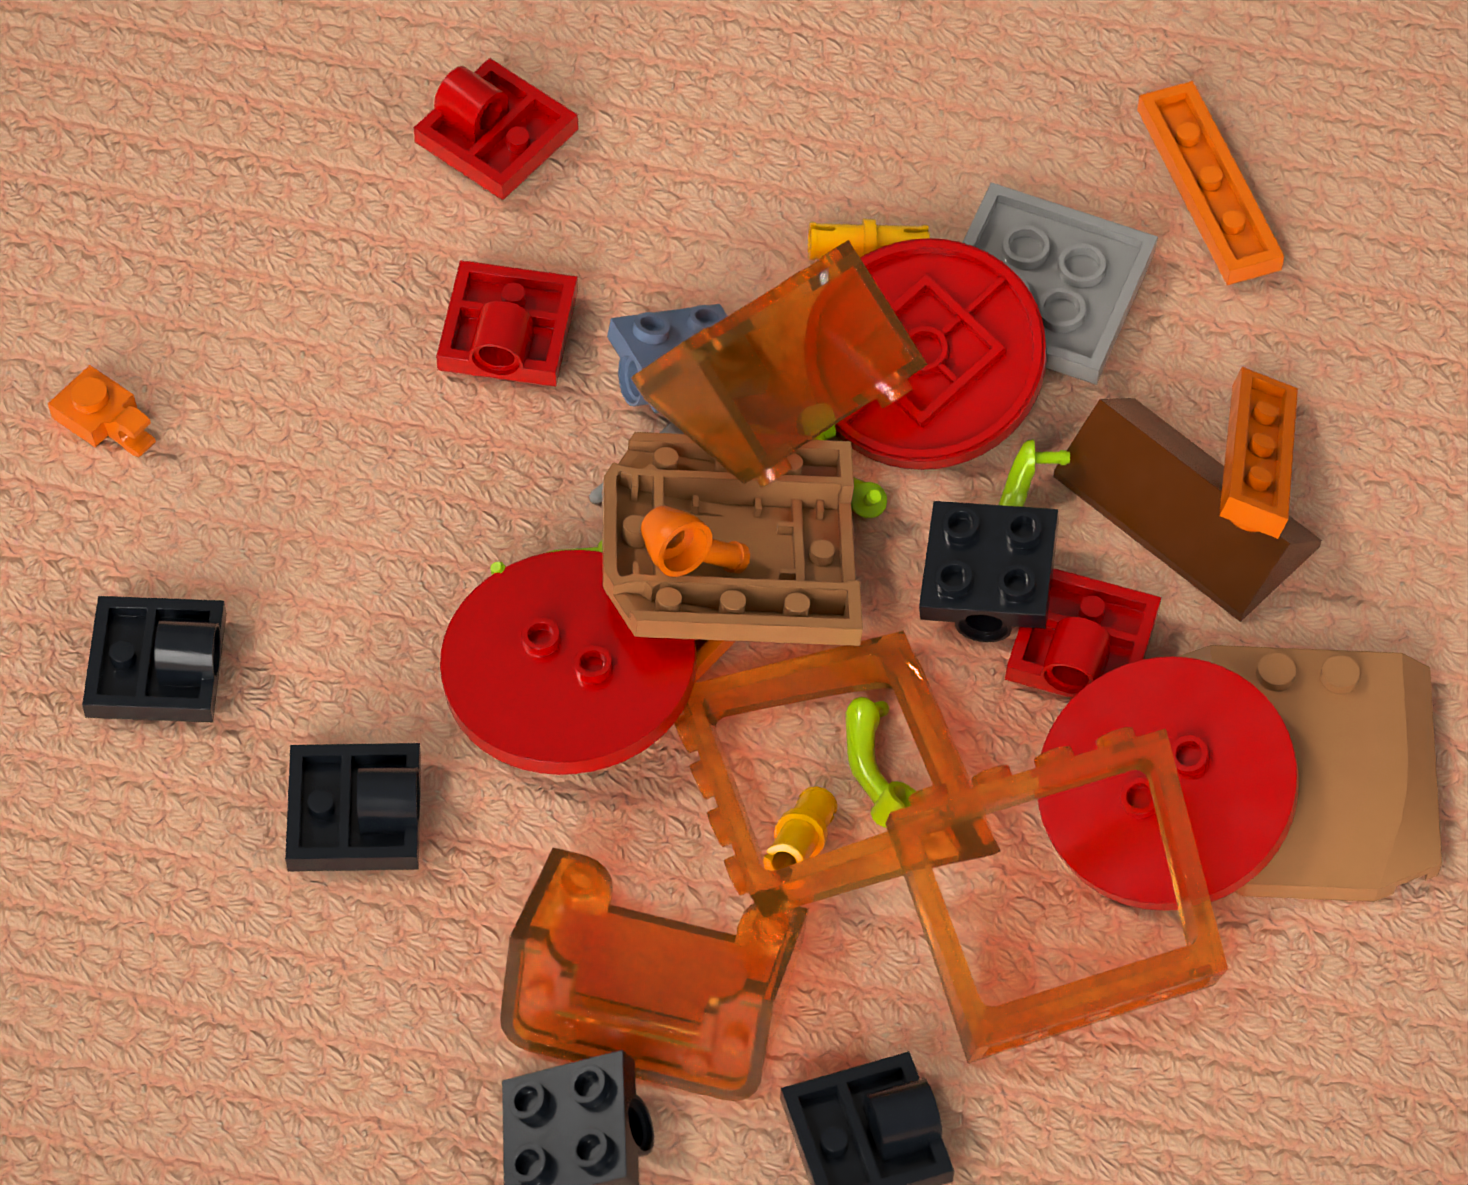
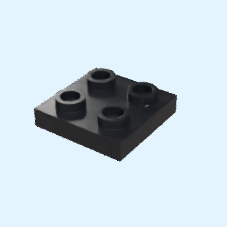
M934 501L919 603L920 620L955 622L956 629L960 634L979 642L1004 640L1010 636L1012 627L1046 629L1059 526L1058 509Z
M98 596L82 702L85 718L213 723L227 616L225 602L222 600Z
M420 743L290 745L285 855L287 871L419 870Z
M619 1050L502 1080L504 1185H639L638 1157L651 1153L654 1146V1129L646 1104L636 1094L635 1059L625 1051Z
M910 1051L781 1088L780 1100L810 1185H944L953 1182L954 1169L942 1139V1124L938 1106L927 1080L919 1078Z

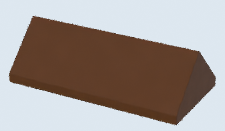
M1135 398L1099 399L1067 449V452H1070V464H1057L1054 469L1053 477L1240 622L1321 545V539L1290 516L1278 539L1262 532L1242 530L1230 520L1220 517L1224 466Z

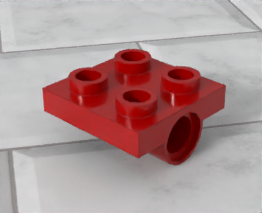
M489 58L474 72L464 66L456 67L449 72L438 87L435 95L434 109L413 127L415 143L501 200H504L578 130V114Z
M460 260L436 355L437 370L556 387L578 294V276Z
M1053 568L1046 629L1019 627L1007 664L1005 680L1074 698L1083 688L1105 673L1125 664L1145 659L1162 597Z

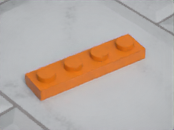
M1190 81L1139 95L1137 110L1226 285L1281 271L1285 256L1194 82Z
M1241 367L1232 385L1219 516L1230 520L1242 530L1262 532L1278 539L1289 517L1298 388L1245 367Z

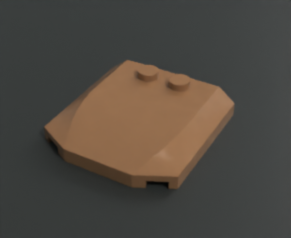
M634 432L628 442V451L618 464L613 463L604 475L602 490L603 589L635 637L860 646L863 624L860 581L856 580L851 509L854 490L851 441ZM659 506H669L691 513L709 527L713 539L728 543L737 541L746 544L750 551L749 564L742 573L734 574L725 571L723 567L702 562L695 570L684 576H667L655 566L648 555L641 535L642 521L651 510Z
M1209 645L1177 656L1195 658L1223 666L1251 682L1268 698L1283 719L1290 734L1297 758L1299 794L1297 808L1289 832L1280 849L1268 865L1247 884L1234 891L1235 893L1249 897L1375 902L1394 894L1397 886L1425 875L1426 881L1438 876L1442 865L1429 666L1404 653L1224 645Z

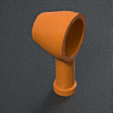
M659 506L651 510L642 521L641 535L648 555L655 566L667 576H684L695 570L702 562L723 567L725 571L734 574L742 573L749 564L750 551L746 544L737 541L728 543L713 539L709 527L691 513L669 506Z

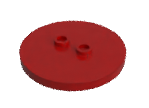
M934 238L911 239L886 245L867 253L846 267L828 285L816 303L808 321L803 347L805 376L812 400L816 407L823 406L830 409L835 423L836 436L842 441H851L852 449L874 461L893 467L916 470L939 469L970 461L995 448L1008 438L1020 426L1037 400L1042 387L1047 360L1046 337L1042 317L1031 292L1019 276L1001 260L975 246L958 241Z
M561 550L517 561L505 567L502 573H494L478 585L461 603L447 627L441 648L440 670L444 693L453 718L465 735L481 750L495 759L519 769L541 774L568 775L593 772L622 763L638 755L660 739L676 722L690 698L696 677L697 653L695 639L635 637L603 589L602 552Z
M1173 656L1143 659L1113 669L1092 681L1071 699L1058 715L1044 742L1037 770V799L1041 819L1051 843L1067 867L1083 883L1111 900L1136 908L1158 911L1188 909L1214 902L1240 889L1256 877L1268 865L1284 842L1294 819L1299 794V771L1294 747L1285 723L1273 704L1259 689L1239 674L1223 666L1188 657Z

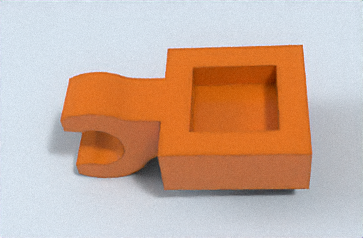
M91 365L47 403L51 417L95 448L109 436L130 454L139 458L156 442L151 434L144 431L151 424V421L142 411L137 409L134 394Z

